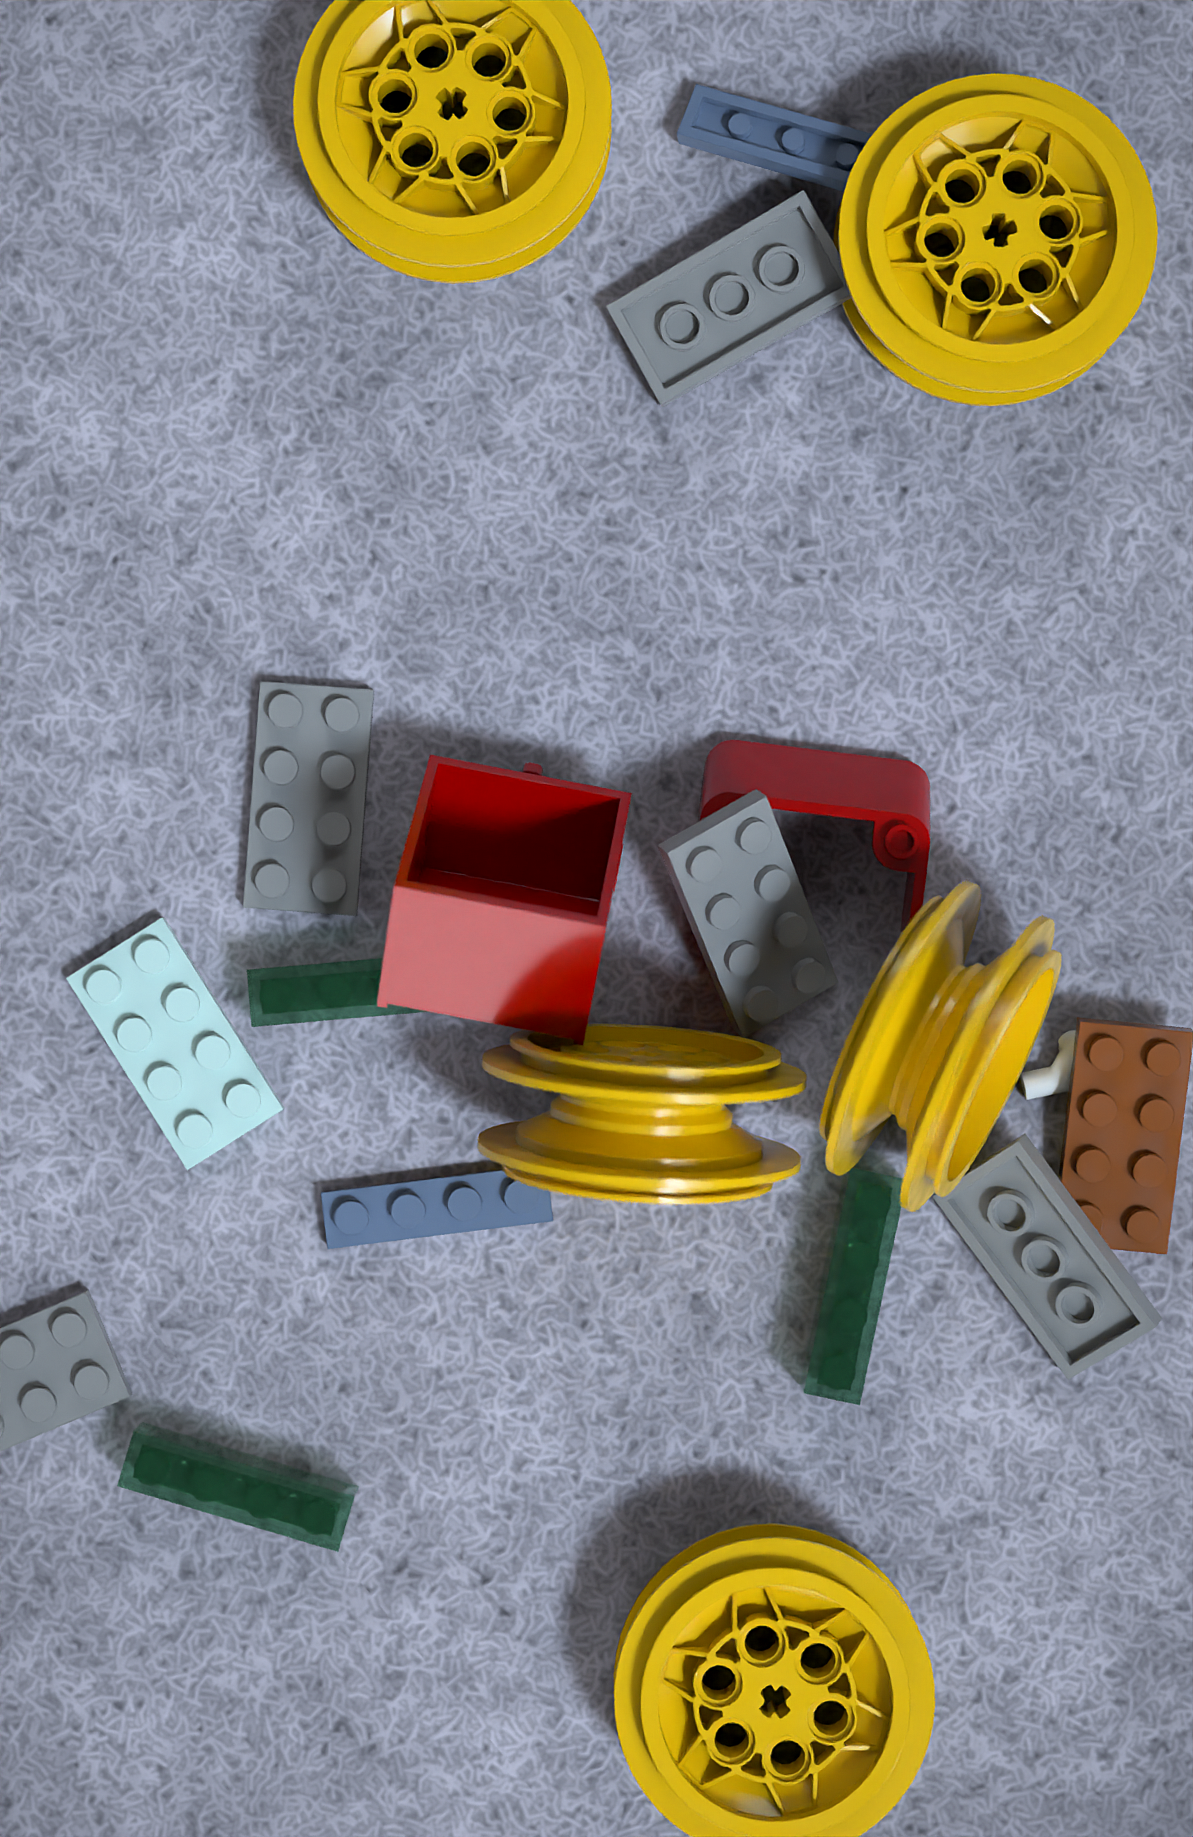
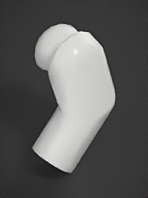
M1076 1030L1068 1031L1058 1039L1059 1053L1050 1067L1020 1074L1026 1100L1069 1091Z

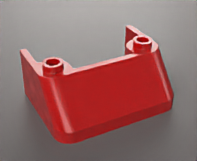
M726 740L712 748L704 764L697 822L755 789L767 796L771 809L874 821L872 850L876 859L890 870L907 872L900 932L906 929L913 917L923 907L930 851V782L927 774L919 765L906 760L742 740Z

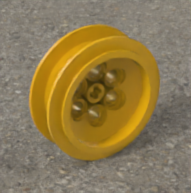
M334 0L316 23L299 61L293 96L294 128L303 164L319 203L332 223L357 249L387 268L412 278L450 284L475 283L499 278L533 264L563 242L585 216L599 191L609 158L612 133L611 86L608 69L600 45L586 19L571 0ZM427 47H439L448 54L445 62L436 68L424 67L417 61L418 55ZM492 55L500 58L505 63V66L498 75L484 77L474 70L476 62L481 57ZM393 91H402L412 98L407 109L400 113L387 112L380 106L383 98ZM457 102L462 103L464 116L461 119H458L454 114L449 120L444 119L442 109L444 104L449 103L454 108ZM505 109L519 110L526 117L525 123L514 131L500 129L494 121L496 116ZM420 144L430 148L433 152L430 161L420 167L406 165L401 158L409 146ZM478 153L488 158L490 164L484 173L477 176H469L460 171L458 168L459 162L468 154Z
M993 73L954 79L926 90L899 107L873 133L856 159L841 199L833 233V243L840 254L844 279L851 298L842 303L855 333L869 352L891 373L913 388L949 402L971 406H1003L1031 401L1070 384L1088 371L1101 359L1128 326L1140 307L1154 270L1158 225L1151 185L1139 157L1119 128L1093 104L1057 84L1034 77ZM1009 171H1019L1030 180L1031 190L1024 194L1012 193L1004 185L1002 176ZM952 180L966 181L974 191V199L967 203L953 201L946 193L945 184ZM1047 215H1054L1060 218L1066 225L1067 236L1061 239L1047 237L1041 231L1039 219ZM990 225L998 226L999 234L1008 233V237L1002 247L994 246V238L985 240L984 236ZM933 233L944 234L952 241L954 252L946 257L934 256L926 249L924 238ZM1024 269L1038 270L1046 280V290L1041 293L1026 291L1019 282L1018 273ZM971 277L981 279L989 287L990 298L983 302H973L967 299L962 293L961 282Z
M969 880L958 884L946 898L934 896L925 903L894 945L874 980L848 1034L831 1077L820 1117V1136L828 1141L825 1157L827 1170L840 1176L852 1169L862 1158L892 1114L896 1116L899 1127L906 1130L907 1166L901 1186L900 1204L901 1207L910 1212L920 1209L933 1193L940 1197L947 1196L960 1182L977 1157L1004 1109L1030 1055L1051 1003L1061 969L1062 955L1060 952L1052 949L1055 923L1053 919L1044 915L1035 918L1021 933L1013 946L988 965L984 966L977 963L968 967L964 966L981 906V888Z
M588 1024L583 1046L573 1044L574 1039L520 1030L510 1036V1044L489 1049L482 1055V1068L495 1077L528 1087L560 1093L551 1102L549 1111L528 1120L490 1127L478 1135V1151L486 1158L502 1164L503 1172L507 1176L523 1184L567 1195L610 1201L651 1204H708L758 1197L769 1192L772 1189L773 1182L790 1178L800 1171L801 1156L797 1151L777 1141L756 1136L735 1124L732 1112L725 1106V1103L780 1099L804 1091L807 1075L799 1068L781 1062L782 1053L770 1045L742 1037L692 1029L631 1024Z
M778 1523L739 1526L705 1537L680 1551L655 1573L637 1596L620 1633L613 1674L614 1714L623 1754L634 1778L656 1809L672 1824L691 1837H858L872 1828L890 1812L910 1787L921 1767L928 1749L935 1712V1684L926 1644L909 1607L885 1573L858 1550L835 1537L801 1526ZM757 1626L772 1628L777 1633L775 1643L764 1651H756L749 1648L745 1644V1638L752 1628ZM815 1643L825 1644L832 1650L831 1659L826 1665L814 1669L807 1667L801 1662V1655L806 1647ZM721 1665L731 1669L734 1673L732 1683L722 1690H712L706 1687L702 1682V1677L710 1667ZM771 1685L776 1691L781 1685L784 1686L782 1690L785 1701L778 1706L775 1705L773 1700L764 1705L763 1688ZM831 1700L842 1704L845 1707L844 1714L835 1724L824 1725L814 1719V1712L822 1702ZM726 1723H737L746 1729L745 1739L737 1746H723L715 1739L717 1730ZM784 1740L794 1741L802 1747L800 1757L790 1764H780L770 1756L774 1746Z

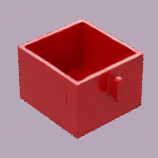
M430 754L393 886L377 1006L387 1008L388 1004L554 1035L574 1039L573 1044L583 1046L612 895L615 891L624 845L622 842L632 793L542 776L543 768L536 763H525L522 772Z

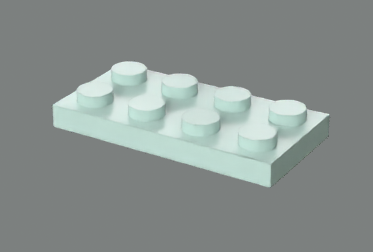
M162 917L66 978L187 1170L285 1109L165 918Z

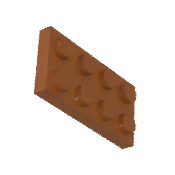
M1077 1017L1058 1178L1111 1249L1167 1255L1193 1049V1030L1187 1027Z

